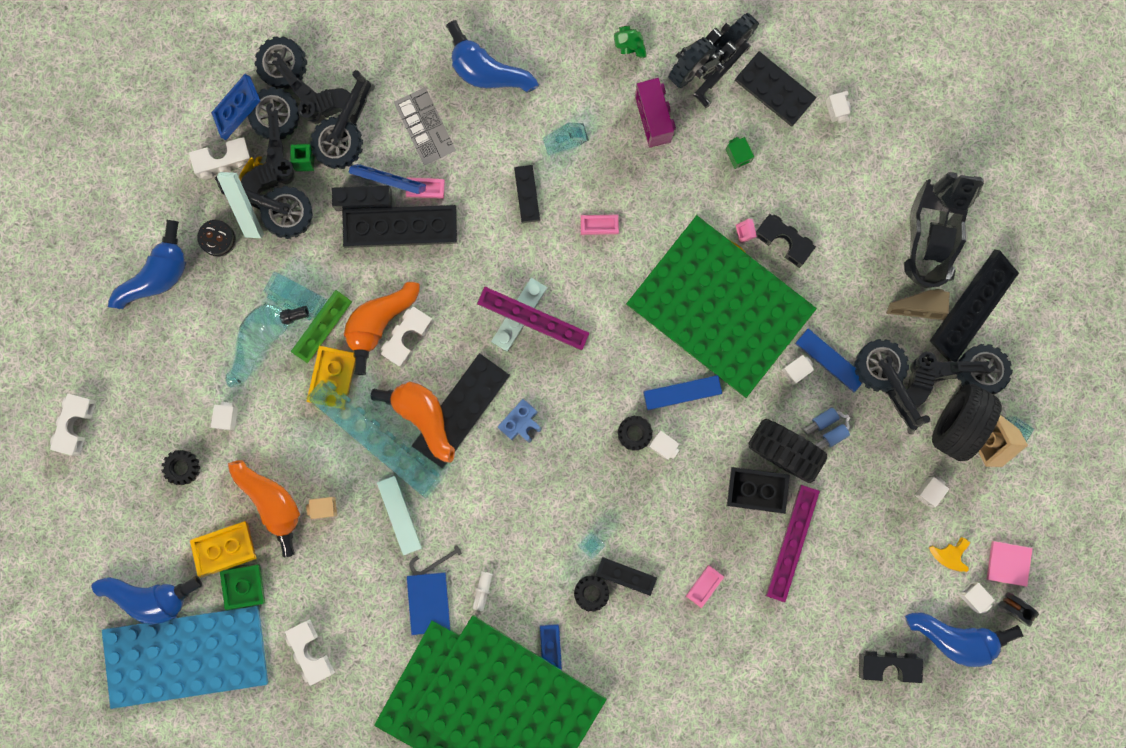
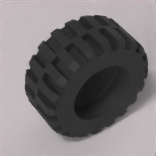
M764 419L760 422L749 441V448L807 483L815 481L827 460V453L804 437L769 419Z

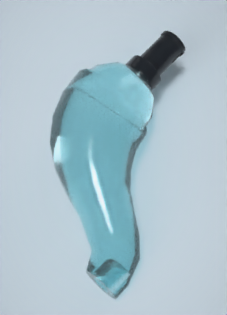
M265 303L246 315L237 333L232 368L225 377L230 388L239 386L248 379L260 353L268 344L277 340L286 331L288 324L309 317L307 306L283 310L279 306Z

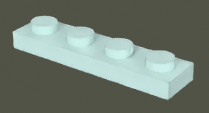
M530 278L517 301L535 308L547 287ZM505 318L491 342L508 352L524 325Z

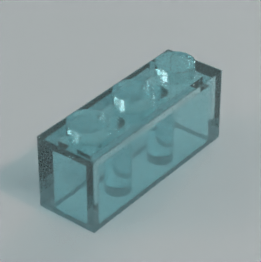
M275 271L263 290L268 294L266 298L275 303L278 300L285 303L283 307L292 310L307 306L309 317L305 319L309 321L311 318L315 319L328 301L319 294Z

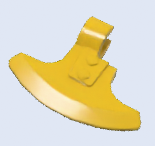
M262 156L256 157L255 161L252 157L248 160L239 175L240 181L255 166L263 165L260 163Z
M961 537L956 546L948 544L944 549H938L933 545L929 547L934 558L945 567L961 572L969 571V567L961 561L963 552L970 544V541Z

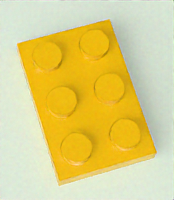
M319 346L306 402L342 410L346 409L355 369L354 353Z
M246 521L190 540L199 578L257 559L249 525Z

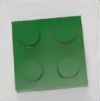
M260 564L220 571L225 610L265 603Z

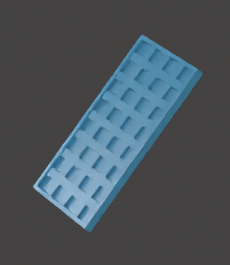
M259 606L174 618L158 624L141 623L102 630L110 709L268 684Z

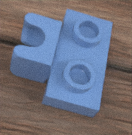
M524 399L498 425V428L512 441L520 434L528 443L532 442L528 435L530 429H535L537 432L542 430L532 420L538 412Z

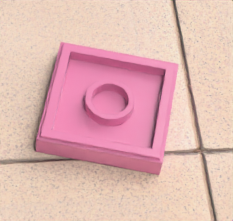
M992 541L986 579L1027 587L1033 548Z

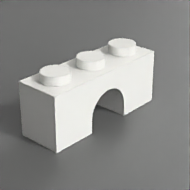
M244 137L226 142L227 153L221 159H214L213 153L207 147L189 152L194 174L202 179H210L214 174L220 172H231L235 168L243 169L252 157L249 142Z
M412 307L411 310H406L402 317L404 319L400 326L397 325L392 331L393 337L390 341H386L381 348V355L400 368L404 367L412 355V352L404 345L405 337L409 333H418L424 337L434 322L432 318L415 307Z
M67 393L62 402L63 409L61 415L56 421L57 428L55 434L50 440V450L72 456H80L85 438L74 433L73 424L79 418L91 419L96 405L95 400Z
M310 619L285 631L286 643L289 647L292 646L294 660L298 665L300 664L303 670L301 674L306 683L308 682L311 686L335 673L327 655L321 658H313L308 653L307 647L309 642L318 637Z

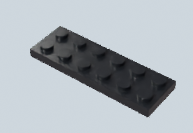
M456 205L342 209L344 248L458 244Z
M994 249L930 339V342L949 362H957L1019 274L1000 250Z
M480 353L441 405L447 440L454 447L455 452L510 377V374ZM420 433L412 447L443 469L448 462H444L432 454L422 433Z

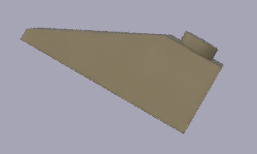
M933 289L889 304L886 314L945 320L949 313L950 292H945L942 289Z

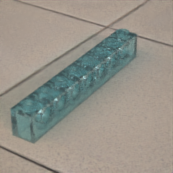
M321 380L307 396V399L426 499L441 482L440 474L433 468L429 470L425 467L424 464L426 462L418 455L416 457L412 456L409 453L411 449L404 443L399 445L395 441L396 437L387 430L385 433L380 429L381 424L374 418L368 419L365 416L367 412L360 406L355 408L350 403L352 400L346 394L342 393L340 395L336 392L337 387L329 380L327 382ZM330 395H334L336 398V403L333 406L327 404V398ZM344 408L351 410V415L347 419L341 415ZM359 420H363L366 423V428L363 431H359L356 428V423ZM375 432L381 436V440L377 444L371 441V435ZM388 445H393L396 449L393 456L386 454L385 450ZM404 457H407L411 462L410 467L407 469L402 468L400 465V461ZM417 470L425 472L426 476L423 481H418L415 478Z

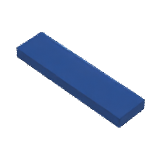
M361 164L352 165L349 168L350 174L412 193L420 194L425 192L426 185Z
M806 329L795 344L853 393L856 392L862 384L859 381V376L855 373L856 368L810 329Z
M717 375L643 391L647 410L721 395L722 390Z
M559 624L541 625V656L562 670Z

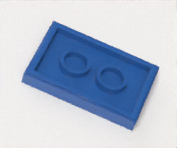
M247 74L240 78L211 112L220 137L224 140L230 137L260 103L252 79Z
M446 572L407 576L411 635L424 634L431 621L451 630Z

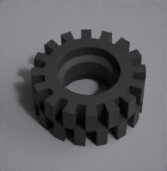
M634 415L627 417L619 425L617 432L618 440L626 449L631 451L641 450L650 443L653 430L648 420ZM631 426L640 427L642 430L641 439L637 441L631 440L627 434L628 429Z
M175 450L163 459L165 460V463L161 465L164 466V469L161 470L165 474L163 477L174 485L190 484L191 481L196 479V475L198 476L200 473L198 472V469H200L198 465L199 459H196L195 457L197 456L189 451ZM179 460L185 461L188 465V470L183 475H178L174 470V466Z
M594 575L585 576L576 584L574 597L581 609L588 612H596L607 604L609 589L605 581L600 577ZM588 586H595L599 590V597L595 601H588L584 597V590Z

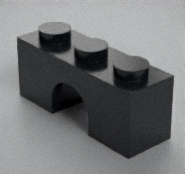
M389 185L332 188V207L335 211L355 209L357 207H392V190Z
M769 213L756 231L757 238L768 246L774 239L782 238L786 240L789 244V250L784 258L798 268L805 263L816 248L812 240L800 236L794 227L782 223V219L775 214L771 215Z
M865 650V654L859 653V678L862 680L883 681L884 670L888 666L894 665L897 668L898 680L901 682L922 683L923 659L917 657L916 653H904V656H897V652L885 651V655H879L877 651Z

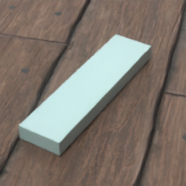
M220 172L217 178L244 237L262 238L264 233L237 173Z
M396 476L377 482L402 554L406 555L422 549Z

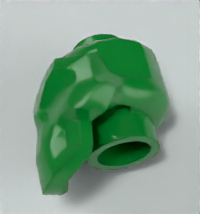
M630 25L619 27V31L614 33L615 47L620 49L621 54L635 52L637 57L646 58V48L641 32L636 29H630Z

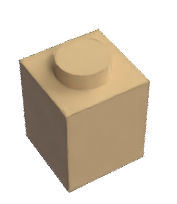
M327 497L309 500V504L306 506L307 515L311 519L337 516L336 498Z

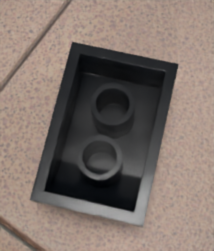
M731 467L726 506L786 514L790 475Z

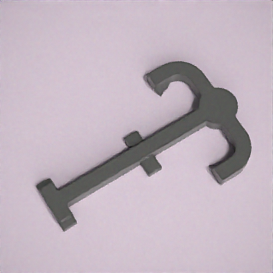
M455 546L454 551L421 572L416 571L413 566L414 562L419 559L416 556L410 561L409 567L413 573L412 575H423L453 555H460L462 552L458 546Z

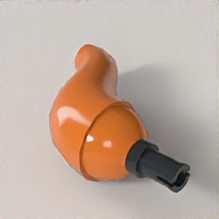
M406 282L401 290L367 301L352 312L345 325L344 337H346L348 346L354 351L355 375H366L369 352L378 345L388 323L416 301L420 291L419 283Z
M410 381L399 385L394 390L372 389L371 400L386 402L387 405H392L396 413L417 426L429 450L436 458L449 463L453 461L455 449L448 443L442 409L437 397L431 390Z
M243 460L228 463L233 481L255 504L262 524L265 525L269 532L277 536V541L281 545L282 557L287 558L295 555L292 544V531L296 528L300 513L291 495L277 482L259 475L248 468Z

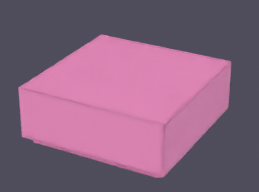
M747 219L736 224L740 243L757 237L753 219Z

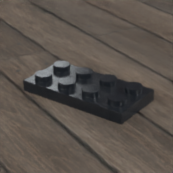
M760 51L757 52L734 80L791 127L794 126L817 98Z

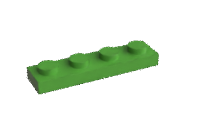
M335 290L293 347L291 353L308 364L352 301Z

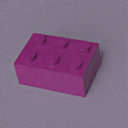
M659 78L637 83L634 95L649 148L671 143L674 130H676L675 121L670 119L669 115L671 112L669 101H665L664 98L666 94L665 86L663 83H660Z

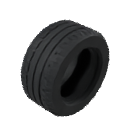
M968 384L962 387L947 404L937 421L932 435L934 447L957 461H968L974 457L987 442L999 420L1002 410L999 398L975 384Z

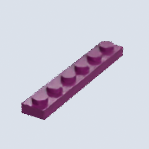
M485 286L477 302V305L581 351L589 336L587 331Z
M804 485L799 487L765 595L767 597L786 602L820 493L819 490Z

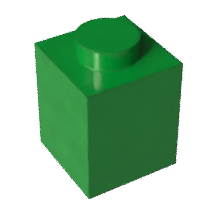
M736 137L728 142L729 144L725 150L734 169L753 161L754 155L745 137L741 139Z
M310 144L291 145L290 162L296 172L314 171L315 155L312 153L313 149Z

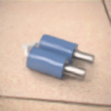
M831 407L813 418V424L806 427L804 432L809 434L816 429L822 431L840 419L838 414H840L843 418H846L845 423L847 427L844 424L837 426L822 436L824 440L816 444L821 449L825 446L831 448L850 436L848 431L850 417L848 414L844 415L840 411L836 412Z

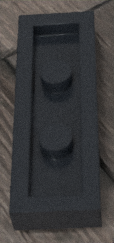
M533 165L514 167L521 222L540 221Z
M604 557L601 558L596 572L598 577L651 596L657 580L655 576Z

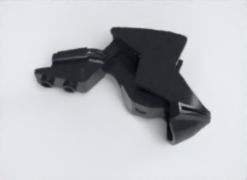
M949 172L935 184H930L931 179L926 180L917 193L910 212V259L904 262L905 274L917 285L924 288H932L954 280L956 269L953 264L966 242L965 221L968 209L980 195L984 185L983 178L965 175L958 177L957 173ZM922 208L940 211L939 223L930 222L929 236L924 248L923 260H934L941 264L937 265L926 276H921L916 267V251L921 236L920 214ZM949 212L954 213L948 220Z

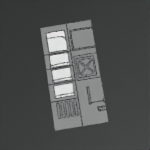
M426 87L394 101L424 166L456 151Z

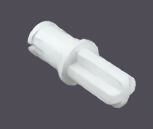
M481 571L478 588H475L477 592L473 603L474 610H484L487 595L490 594L489 587L493 576L492 573Z

